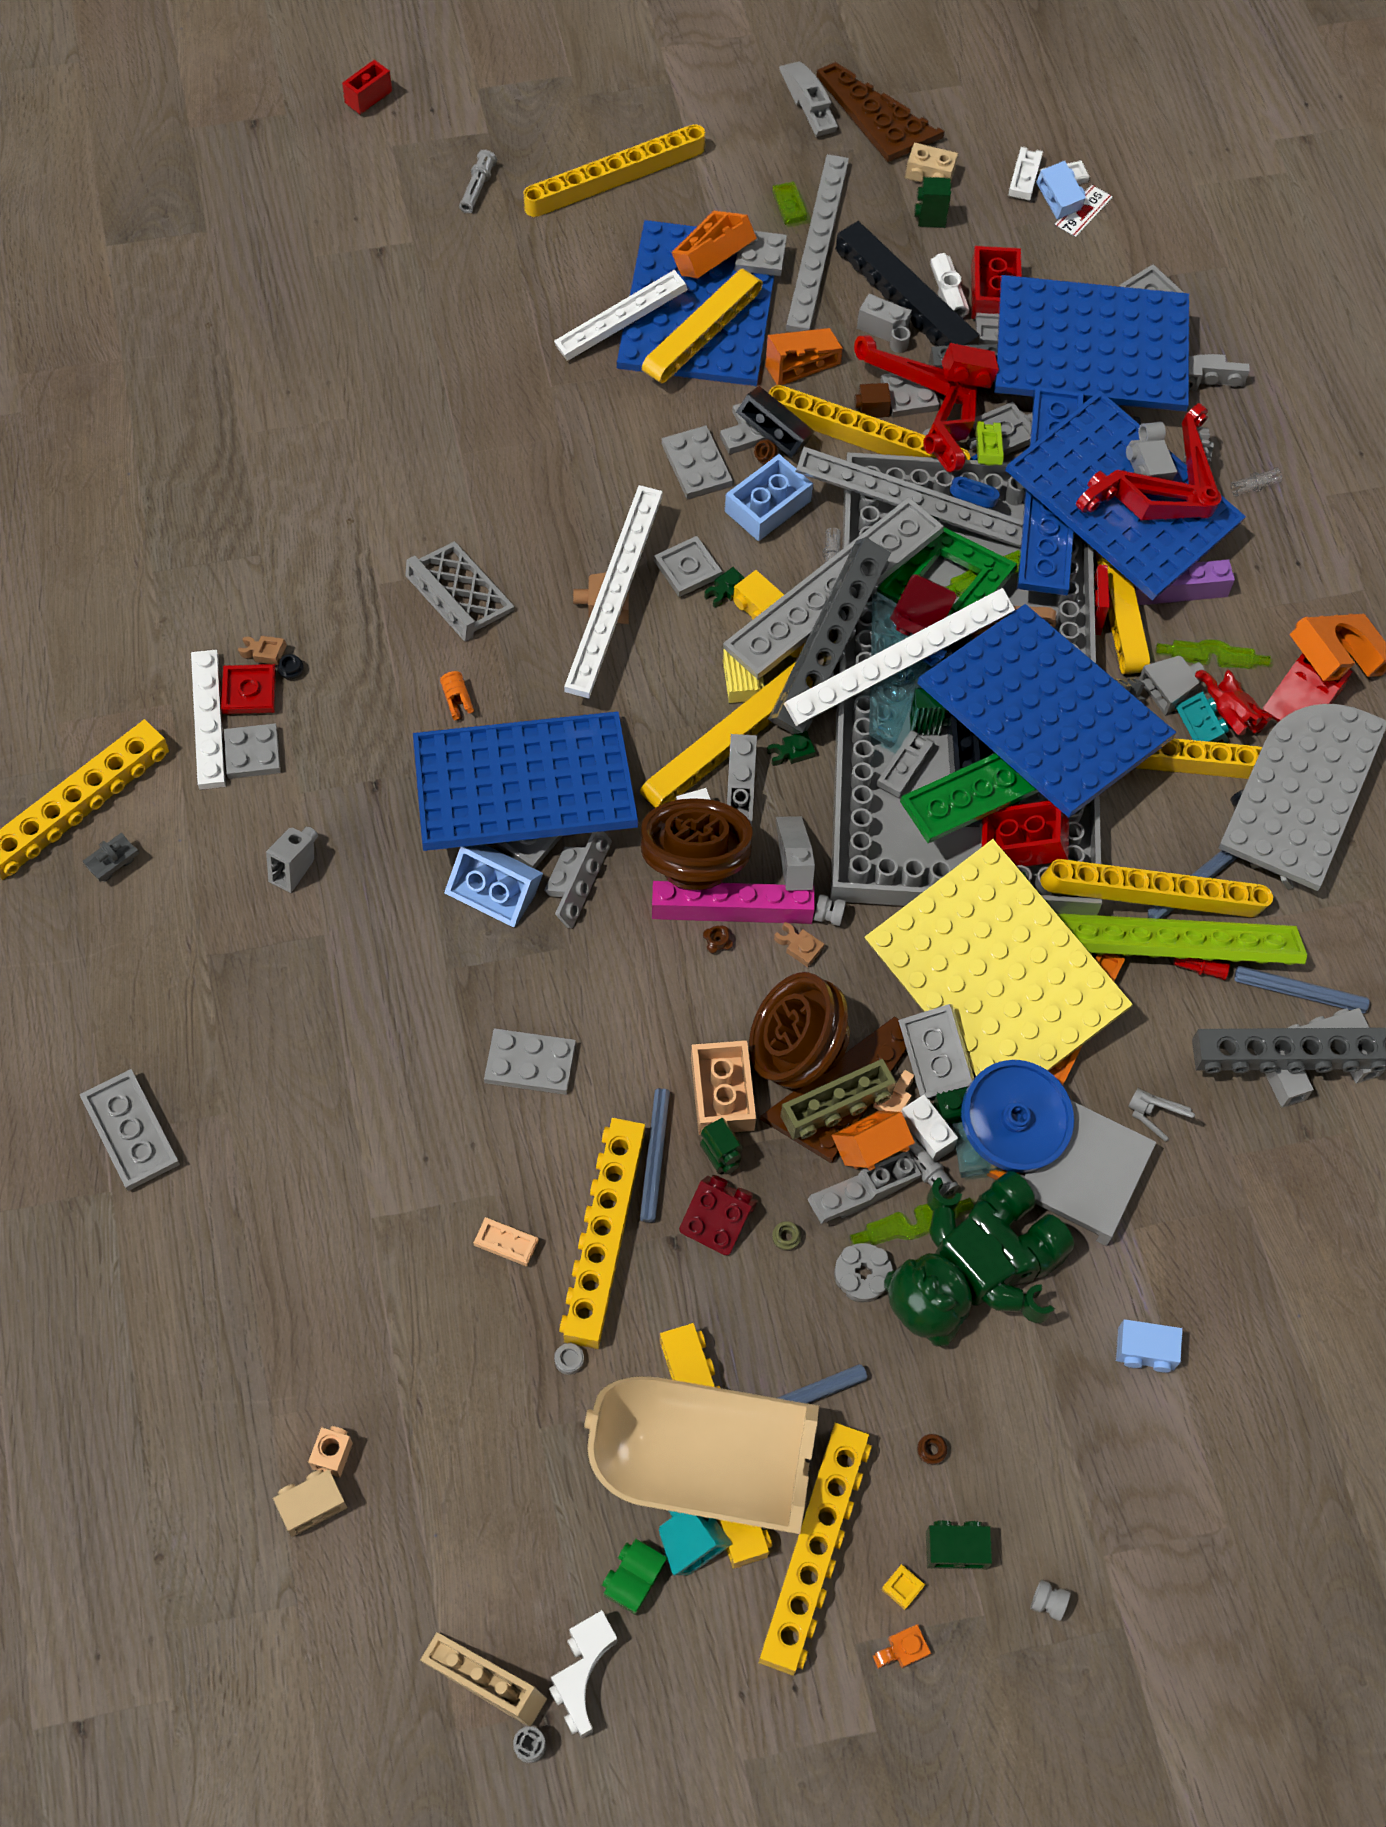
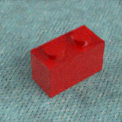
M374 59L342 82L345 104L361 115L391 93L390 70Z
M954 343L949 344L942 360L945 380L990 388L999 370L995 351Z

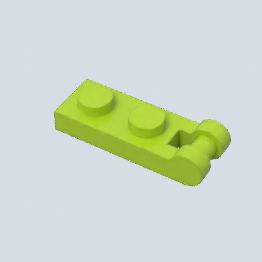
M976 421L975 436L978 463L988 466L1002 465L1004 454L1001 423L993 422V425L984 424L982 421Z

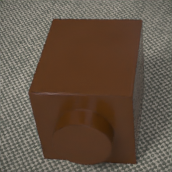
M888 383L860 384L859 393L854 396L855 409H859L860 413L874 418L889 417L891 398Z

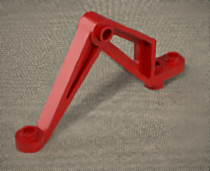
M858 336L854 343V351L859 360H863L946 396L929 433L924 438L923 444L925 451L928 454H934L947 472L960 471L965 463V454L956 441L966 440L975 422L977 386L945 380L943 369L877 350L876 342L872 336ZM954 403L962 404L961 419L946 421Z
M1198 403L1186 413L1182 421L1189 484L1122 470H1115L1108 476L1099 471L1089 480L1087 484L1089 489L1079 497L1076 506L1083 513L1087 511L1093 512L1105 499L1109 501L1116 496L1141 520L1211 517L1221 502V494L1217 490L1197 428L1201 427L1208 419L1206 415L1208 409L1201 403ZM1143 493L1185 499L1187 502L1151 501Z

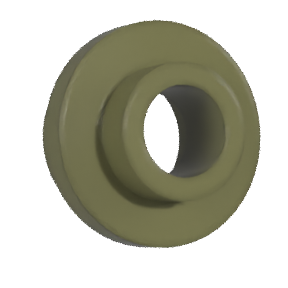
M781 1222L774 1228L772 1239L778 1248L792 1250L800 1243L801 1232L794 1223ZM783 1233H789L792 1238L788 1241H785L782 1239L781 1235Z

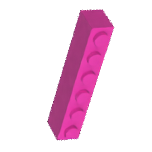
M653 881L652 919L762 923L787 922L796 924H812L814 886L813 890L786 891L785 885L721 883L710 889L689 890L675 886L669 881Z

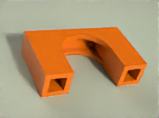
M1365 614L1304 617L1296 623V628L1289 634L1323 681L1339 680L1355 664L1351 656L1367 677L1382 676L1386 672V642Z

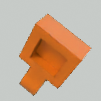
M916 1624L890 1636L888 1640L891 1647L875 1653L873 1659L878 1668L895 1660H898L901 1668H904L929 1656L931 1652Z

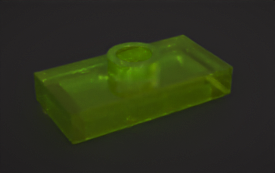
M795 182L773 185L772 192L784 224L807 221V213Z

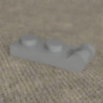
M911 730L879 777L877 786L900 797L926 756L930 754L935 742L928 738L925 740L919 737V733ZM913 745L920 748V750L913 748Z

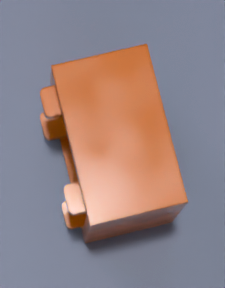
M876 1111L832 1134L844 1165L853 1166L855 1169L863 1167L873 1170L875 1169L874 1164L901 1150L902 1152L909 1151L908 1146L915 1143L902 1112Z

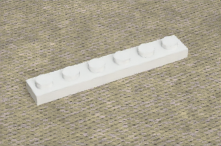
M673 270L554 341L555 345L568 361L687 291L686 283Z
M217 650L191 652L199 790L226 787Z

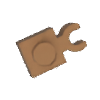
M261 636L259 642L251 637H243V642L247 648H238V652L241 657H253L255 662L279 665L287 644L285 639Z
M784 922L782 929L788 935L782 936L776 932L774 940L780 945H788L786 953L806 967H809L824 949V943L804 929L799 934L795 933L794 927Z

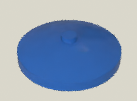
M1005 1060L992 1064L973 1079L963 1097L961 1109L962 1124L970 1144L983 1159L1000 1169L1019 1173L1039 1170L1057 1159L1070 1142L1074 1128V1112L1071 1100L1059 1080L1037 1064L1023 1060Z

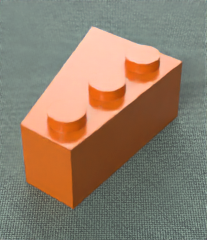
M714 210L671 253L681 276L699 278L757 238L748 215Z
M830 328L768 335L765 367L776 385H784L841 364L843 348Z

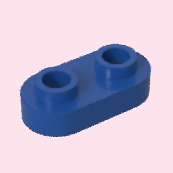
M955 477L950 486V492L955 498L985 508L995 507L1000 497V493L996 488L966 477Z

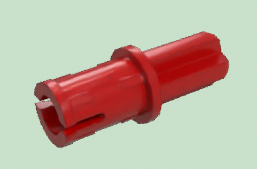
M1174 958L1175 966L1198 972L1197 974L1200 976L1201 974H1206L1224 981L1230 968V964L1215 960Z

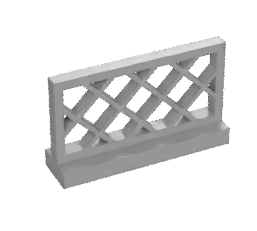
M455 541L420 559L416 556L407 559L405 576L465 642L473 638L475 631L514 611V605ZM454 552L459 557V560L444 559V556ZM429 563L439 565V570H429L425 565ZM442 566L457 568L456 574L441 572ZM460 569L471 570L474 576L459 575ZM440 579L454 581V586H442L439 581ZM457 582L472 584L471 591L456 588ZM475 585L485 586L489 590L488 594L475 592ZM455 595L469 597L468 604L457 602L454 599ZM472 598L486 600V607L471 605ZM490 601L498 602L504 607L501 609L489 608ZM469 613H482L484 618L475 622Z

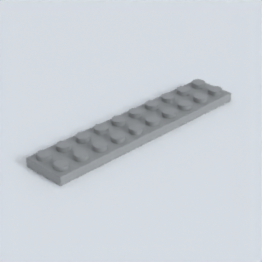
M908 497L723 643L724 649L759 680L807 641L857 540L867 537L891 552L887 560L889 561L888 568L877 580L879 584L944 532V526ZM862 565V572L867 576L868 570L865 565ZM851 587V595L856 598V589Z

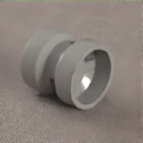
M820 894L814 920L819 922L826 920L830 921L832 925L840 926L846 901L841 899L836 901L830 900L828 896Z
M1041 1579L1030 1608L1039 1613L1046 1609L1051 1618L1061 1621L1071 1592L1063 1588L1052 1591L1051 1584Z
M529 1726L520 1729L513 1740L514 1751L522 1762L535 1763L545 1753L546 1744L544 1736L535 1727Z

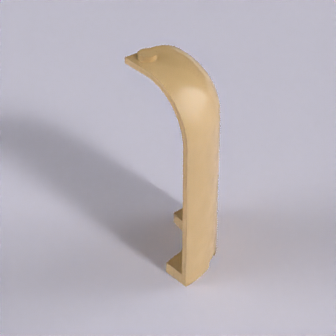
M632 1377L615 1381L604 1387L596 1398L594 1409L587 1410L584 1428L590 1429L588 1457L591 1467L605 1488L617 1497L641 1506L800 1534L810 1463L805 1462V1459L811 1460L819 1406L665 1378Z

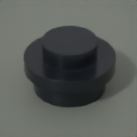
M293 654L283 656L278 665L279 674L286 679L299 677L304 669L302 660Z

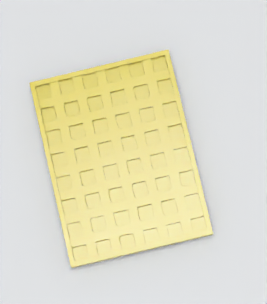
M994 839L865 936L867 943L923 1012L953 1004L970 1066L975 1076L990 1065L1005 1060L1028 1061L1049 1071L1133 1006L1130 1000Z

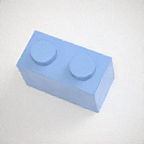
M1063 161L1041 170L1036 183L1056 219L1058 220L1080 211L1086 199L1085 192L1081 186L1079 187L1073 170L1068 167L1066 162Z
M1124 1319L1118 1327L1116 1361L1124 1362V1365L1130 1368H1140L1143 1365L1153 1367L1158 1372H1171V1370H1175L1181 1361L1182 1328Z

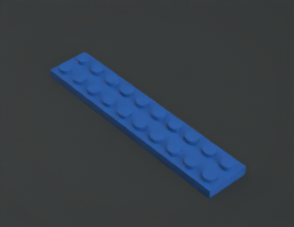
M1036 386L1033 398L1029 447L1083 404L1084 393ZM1027 489L1025 490L1017 589L1067 596L1070 584L1073 530Z

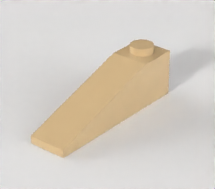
M438 1632L420 1659L429 1667L527 1726H532L547 1700L534 1686Z

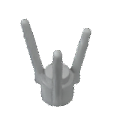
M1140 1088L1136 1090L1128 1108L1134 1110L1132 1117L1143 1122L1165 1142L1169 1138L1144 1116L1145 1113L1150 1115L1155 1105L1190 1118L1195 1117L1190 1107L1152 1095Z

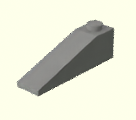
M802 816L776 817L786 891L813 890L815 864L812 846Z

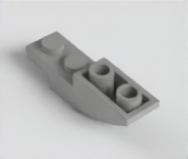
M800 61L780 66L779 70L795 104H801L815 136L836 132L838 126L829 109L831 101L813 72Z
M1221 354L1189 356V390L1197 391L1200 383L1244 387L1250 371L1249 364L1226 362L1225 355Z
M731 734L727 805L742 812L752 826L757 735Z
M907 1151L875 1164V1169L873 1170L865 1168L855 1177L811 1194L808 1202L820 1223L823 1224L839 1216L845 1218L886 1198L920 1178L922 1174Z

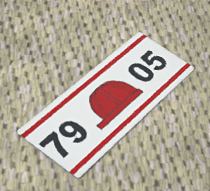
M1091 185L1085 191L1086 199L1081 210L1060 218L1055 225L1073 236H1077L1109 202L1112 196Z

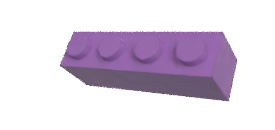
M1229 560L1195 563L1153 601L1135 585L1134 589L1138 605L1228 597L1235 579Z

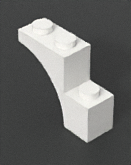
M603 1611L569 1629L572 1638L567 1640L574 1656L578 1657L581 1655L583 1659L552 1676L553 1686L549 1688L556 1704L560 1705L563 1703L568 1712L564 1719L571 1733L575 1734L578 1732L581 1739L593 1732L585 1708V1693L590 1674L602 1655L617 1644V1637Z

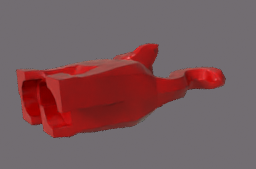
M1204 670L1196 671L1195 677L1207 685L1208 693L1216 701L1217 711L1238 735H1244L1248 726L1254 734L1260 733L1273 718L1269 713L1262 711L1255 700L1242 690L1241 683L1235 679L1234 674L1230 670L1225 672L1224 680L1218 686L1216 680Z

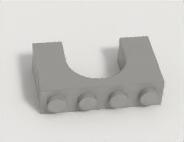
M1346 1008L1336 1012L1332 1017L1324 1018V1016H1320L1311 1020L1307 1025L1300 1026L1295 1024L1288 1028H1369L1360 1008L1351 1011ZM1275 1048L1277 1053L1285 1055L1281 1049ZM1358 1048L1361 1053L1367 1054L1364 1049ZM1360 1069L1350 1073L1357 1084L1379 1077L1383 1072ZM1277 1070L1272 1073H1265L1281 1108L1307 1100L1314 1090L1305 1071L1291 1073L1288 1070Z

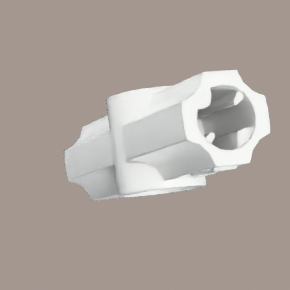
M945 253L937 254L936 257L931 259L930 266L939 288L938 296L963 318L969 313V307L960 285L961 276L955 271L950 256H947Z

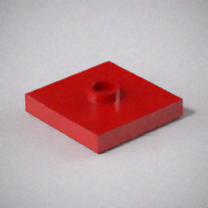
M1108 565L1097 566L1094 577L1095 635H1101L1110 607Z
M275 664L223 666L222 714L275 713Z

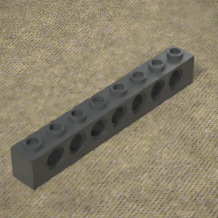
M867 537L855 542L768 718L769 721L792 734L805 732L811 725L812 718L796 726L784 703L810 689L806 683L808 676L813 681L812 687L834 676L833 670L836 664H839L845 655L844 648L847 642L856 633L855 625L858 619L864 616L867 610L866 603L878 588L877 580L888 568L889 561L887 560L891 552ZM862 565H865L868 570L867 576L862 572ZM851 587L856 589V598L851 595ZM840 609H843L846 614L845 621L840 617ZM830 631L835 636L834 643L829 640L828 635ZM819 653L824 658L823 665L818 663L817 657Z
M1386 1028L1198 1029L1192 1039L1196 1071L1205 1070L1206 1073H1218L1222 1070H1233L1234 1073H1245L1249 1070H1260L1262 1073H1272L1277 1070H1288L1291 1073L1316 1070V1072L1324 1073L1334 1069H1343L1344 1072H1356L1360 1069H1371L1372 1072L1386 1071ZM1275 1048L1281 1049L1285 1055L1277 1053ZM1303 1048L1309 1049L1313 1055L1305 1053ZM1330 1048L1338 1050L1340 1055L1333 1053ZM1358 1048L1364 1049L1367 1054L1361 1053ZM1220 1049L1227 1050L1230 1055H1224ZM1247 1049L1255 1050L1258 1055H1252Z

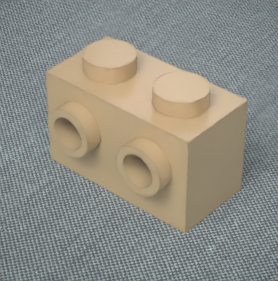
M914 143L907 163L905 178L922 182L923 177L951 178L952 180L958 153Z
M321 1469L309 1474L306 1477L307 1481L297 1486L290 1484L279 1490V1495L273 1498L291 1537L347 1509L346 1503L329 1469L324 1472Z

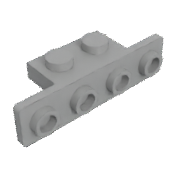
M604 831L592 832L585 848L564 846L544 889L549 896L562 897L555 915L567 928L574 927L612 843Z

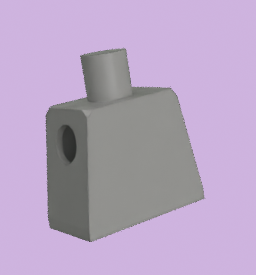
M1176 656L1144 666L1139 680L1145 684L1144 688L1163 714L1167 716L1176 710V705L1196 694L1200 680L1195 677V673L1199 670L1205 671V669L1199 662L1189 666L1183 657Z
M305 827L301 832L295 828H288L266 851L268 882L290 893L293 892L314 861V841L318 838V834L314 829Z

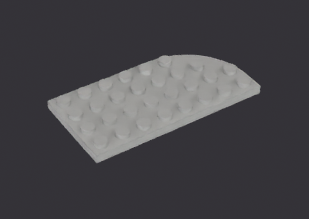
M1319 704L1304 707L1280 720L1271 730L1263 744L1218 849L1318 891L1385 732L1386 720L1363 710L1338 704Z

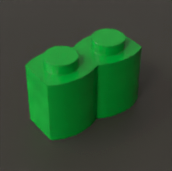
M637 1539L634 1540L632 1545L628 1542L624 1545L618 1556V1559L622 1561L616 1572L611 1569L602 1583V1586L606 1588L604 1596L634 1615L637 1614L667 1561V1557Z

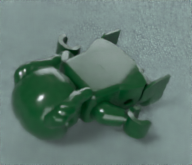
M1008 1171L994 1181L987 1191L979 1195L969 1216L956 1227L955 1212L953 1210L960 1202L962 1193H956L953 1199L944 1198L939 1193L943 1186V1181L941 1177L937 1178L928 1192L927 1204L933 1211L929 1233L938 1249L935 1254L928 1253L916 1260L908 1259L897 1270L889 1271L884 1280V1288L888 1291L890 1307L897 1318L913 1334L927 1338L937 1347L948 1346L957 1335L960 1325L968 1318L971 1305L978 1306L983 1302L996 1311L1021 1310L1023 1316L1034 1323L1046 1321L1055 1308L1051 1305L1040 1307L1033 1300V1298H1037L1041 1293L1042 1285L1032 1286L1026 1294L1023 1293L1022 1289L1013 1286L1032 1282L1035 1277H1046L1064 1263L1074 1248L1073 1237L1066 1225L1056 1216L1047 1214L1034 1223L1027 1233L1018 1237L1010 1226L1014 1221H1018L1029 1213L1034 1207L1036 1200L1027 1181L1018 1173Z

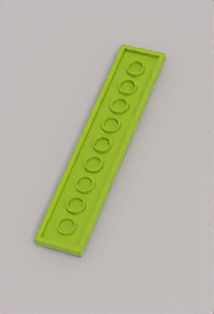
M1056 913L1087 951L1098 955L1106 953L1124 956L1146 955L1153 958L1165 956L1178 959L1202 958L1208 961L1221 959L1233 962H1278L1287 965L1295 963L1305 964L1307 959V952L1297 926Z

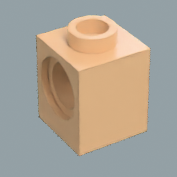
M331 1426L330 1430L321 1427L308 1461L312 1469H322L323 1472L329 1469L333 1476L341 1477L353 1444L346 1430ZM334 1443L340 1446L339 1451L335 1455L327 1456L324 1454L325 1448L328 1445Z

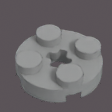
M859 1243L844 1248L836 1261L834 1277L837 1286L846 1293L848 1298L857 1302H871L886 1292L884 1280L886 1274L889 1271H893L885 1250L871 1244ZM865 1266L867 1270L871 1271V1274H868L866 1279H861V1275L856 1273L855 1270Z

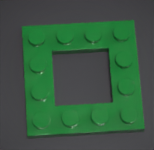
M944 527V532L890 574L878 587L877 592L879 596L897 605L913 574L923 576L941 555L978 574L955 604L952 605L947 615L948 617L1001 589L1017 570V563Z

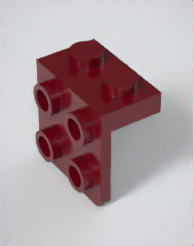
M913 574L890 619L897 626L896 630L907 636L910 633L915 634L946 618L957 595L954 591L918 574Z
M712 1175V1177L706 1176L700 1181L679 1230L681 1234L723 1255H729L735 1246L748 1215L754 1211L758 1200L752 1198L753 1194L746 1189L737 1188L736 1190L728 1186V1182L717 1175Z

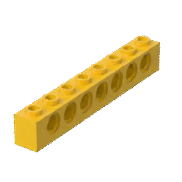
M144 719L0 829V879L4 880L6 877L15 874L24 863L37 857L46 846L59 840L68 829L78 825L93 810L99 809L107 799L121 792L125 785L134 778L143 775L145 770L155 762L161 761L169 752L165 738Z
M612 1118L610 1127H604L602 1143H605L606 1146L604 1153L599 1152L596 1169L600 1170L598 1179H593L590 1196H594L592 1206L587 1205L584 1222L588 1223L586 1233L581 1232L578 1249L582 1250L580 1260L575 1259L572 1270V1277H576L574 1288H568L566 1304L570 1305L568 1316L563 1315L559 1332L564 1333V1343H573L578 1346L599 1349L645 1136V1124ZM622 1147L627 1152L624 1155H616L613 1153V1150ZM613 1173L619 1174L622 1177L617 1182L607 1179ZM605 1200H612L616 1205L613 1208L607 1209L602 1207L601 1203ZM604 1226L610 1232L607 1235L601 1236L595 1230L598 1227ZM598 1253L604 1259L599 1263H593L589 1260V1257L592 1254ZM587 1281H595L598 1287L595 1290L588 1291L583 1288V1284ZM587 1308L592 1311V1315L589 1318L582 1319L577 1316V1312L580 1309Z
M838 1423L834 1424L758 1663L793 1676L796 1668L803 1669L808 1653L807 1650L803 1649L806 1637L812 1639L817 1620L812 1619L815 1607L822 1608L827 1590L821 1589L825 1577L831 1579L836 1563L835 1560L831 1559L834 1548L840 1549L845 1531L840 1530L843 1518L847 1520L850 1518L854 1502L849 1501L851 1491H858L863 1476L862 1473L858 1472L860 1462H867L872 1445L867 1444L869 1437L867 1433ZM846 1455L851 1458L853 1465L847 1468L842 1467L838 1464L837 1457ZM833 1483L839 1484L843 1488L844 1493L841 1496H833L829 1493L828 1486ZM822 1512H828L833 1515L835 1522L832 1525H824L820 1522L818 1515ZM813 1541H819L825 1546L826 1552L816 1555L811 1552L809 1544ZM805 1570L812 1571L816 1576V1582L811 1585L803 1583L800 1579V1573ZM795 1600L803 1601L807 1606V1612L802 1615L795 1614L791 1610V1602ZM785 1630L795 1632L798 1642L794 1645L785 1644L781 1639V1633Z

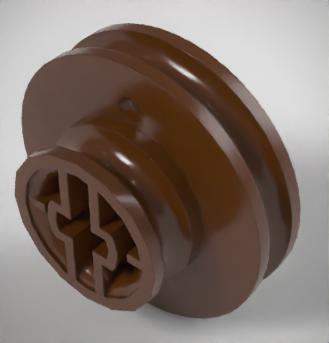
M699 798L670 801L654 808L644 818L641 826V853L651 868L665 875L666 879L675 886L689 890L710 889L721 884L726 877L739 872L746 866L751 857L753 830L750 821L742 812L725 803Z
M809 972L796 973L779 982L761 1003L750 1031L749 1055L757 1073L783 1087L800 1088L810 1084L822 1074L828 1073L836 1067L845 1055L850 1038L848 1008L842 991L833 983Z

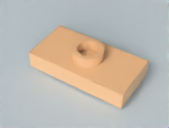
M485 1217L474 1241V1246L528 1266L537 1246L538 1238Z

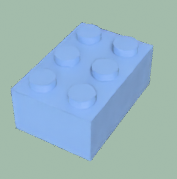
M778 454L726 493L725 512L757 541H760L811 502L813 483L804 475L795 472L796 468Z

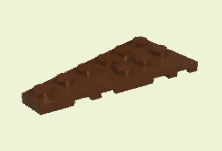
M834 62L817 70L816 77L887 162L910 153L914 143L928 145L944 138V130L939 127L937 129L928 125V120L923 117L917 118L910 113L909 108L884 92L882 94L876 92L874 86L868 82L864 84L857 80L854 73L840 64Z
M894 1016L848 1050L838 1065L831 1071L822 1074L810 1084L794 1090L760 1116V1120L792 1139L780 1117L782 1104L881 1059L884 1060L889 1071L892 1073L907 1050L898 1021L900 1019ZM866 1110L856 1116L849 1114L832 1127L825 1125L816 1129L817 1132L805 1139L799 1137L794 1141L829 1163H832L839 1152L832 1134L859 1121Z

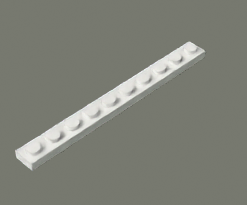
M638 486L564 686L566 693L590 698L662 499V491Z
M1001 588L787 700L784 705L793 722L798 726L1015 611L1004 589Z

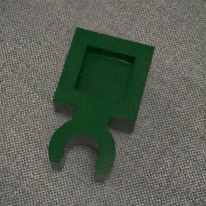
M734 567L730 568L715 579L714 586L705 590L704 598L708 599L711 596H716L717 598L713 600L714 608L719 607L725 597L732 601L734 586L745 577Z
M807 731L782 738V745L771 744L767 747V754H778V756L772 758L771 763L773 766L780 765L787 758L791 764L814 758L816 754Z

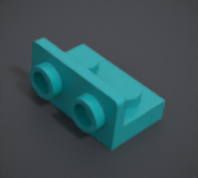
M1203 691L1175 706L1193 740L1217 742L1223 739L1224 743L1229 741L1226 733L1230 732L1225 720L1223 718L1218 720L1215 712H1217L1216 703L1212 697L1207 699Z

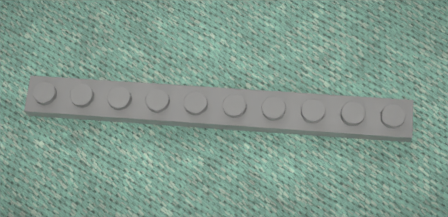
M829 154L826 156L786 324V331L788 332L810 330L849 158Z
M807 447L802 449L795 471L797 473L894 506H898L909 497L936 520L1021 548L1023 520Z

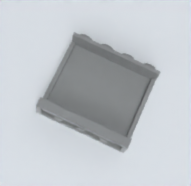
M1071 1101L1074 1112V1128L1066 1149L1057 1159L1044 1168L1026 1172L1025 1175L1020 1173L1019 1175L1031 1187L1036 1200L1035 1204L1098 1234L1099 1236L1096 1241L1107 1246L1118 1226L1156 1141Z

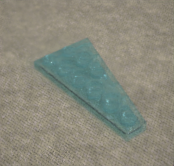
M879 592L872 596L871 656L913 635V633H910L907 636L896 630L897 626L890 617L897 604ZM923 660L870 687L869 735L889 748H892L898 740L912 704L915 688L919 686L917 684L918 679L924 674L927 663Z

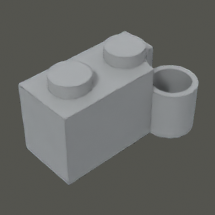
M868 294L859 309L857 329L890 342L892 351L903 353L908 349L911 310Z
M1162 422L1141 424L1138 432L1140 440L1130 441L1126 448V456L1132 464L1134 473L1172 481L1177 470L1164 440L1166 435L1165 425Z

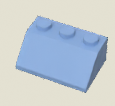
M485 844L460 847L444 893L515 927L535 897L543 873Z

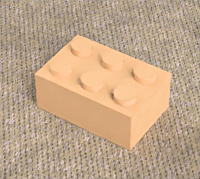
M747 1041L692 1045L691 1064L698 1134L701 1135L704 1127L720 1118L726 1120L733 1132L754 1131L756 1113Z

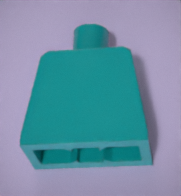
M669 1511L672 1518L659 1528L673 1576L692 1574L732 1545L728 1536L713 1518Z

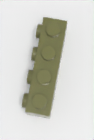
M881 1059L782 1104L780 1117L793 1140L799 1137L805 1139L817 1132L816 1129L825 1125L832 1127L849 1114L856 1116L864 1112L867 1106L875 1102L879 1105L888 1101L892 1097L896 1081L884 1060Z

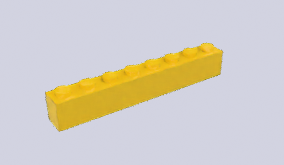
M694 1323L660 1333V1344L672 1380L715 1387L711 1377L715 1375L714 1366L711 1358L705 1359L702 1348H706L705 1339L701 1330L696 1331ZM717 1519L718 1524L732 1543L727 1548V1552L733 1569L768 1558V1548L772 1547V1543L767 1529L762 1530L761 1527Z

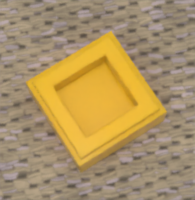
M901 1564L881 1590L905 1610L925 1584Z

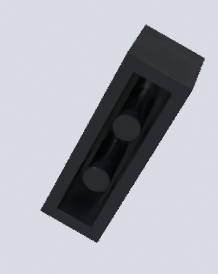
M760 386L747 394L736 411L739 416L791 458L803 449L815 432Z

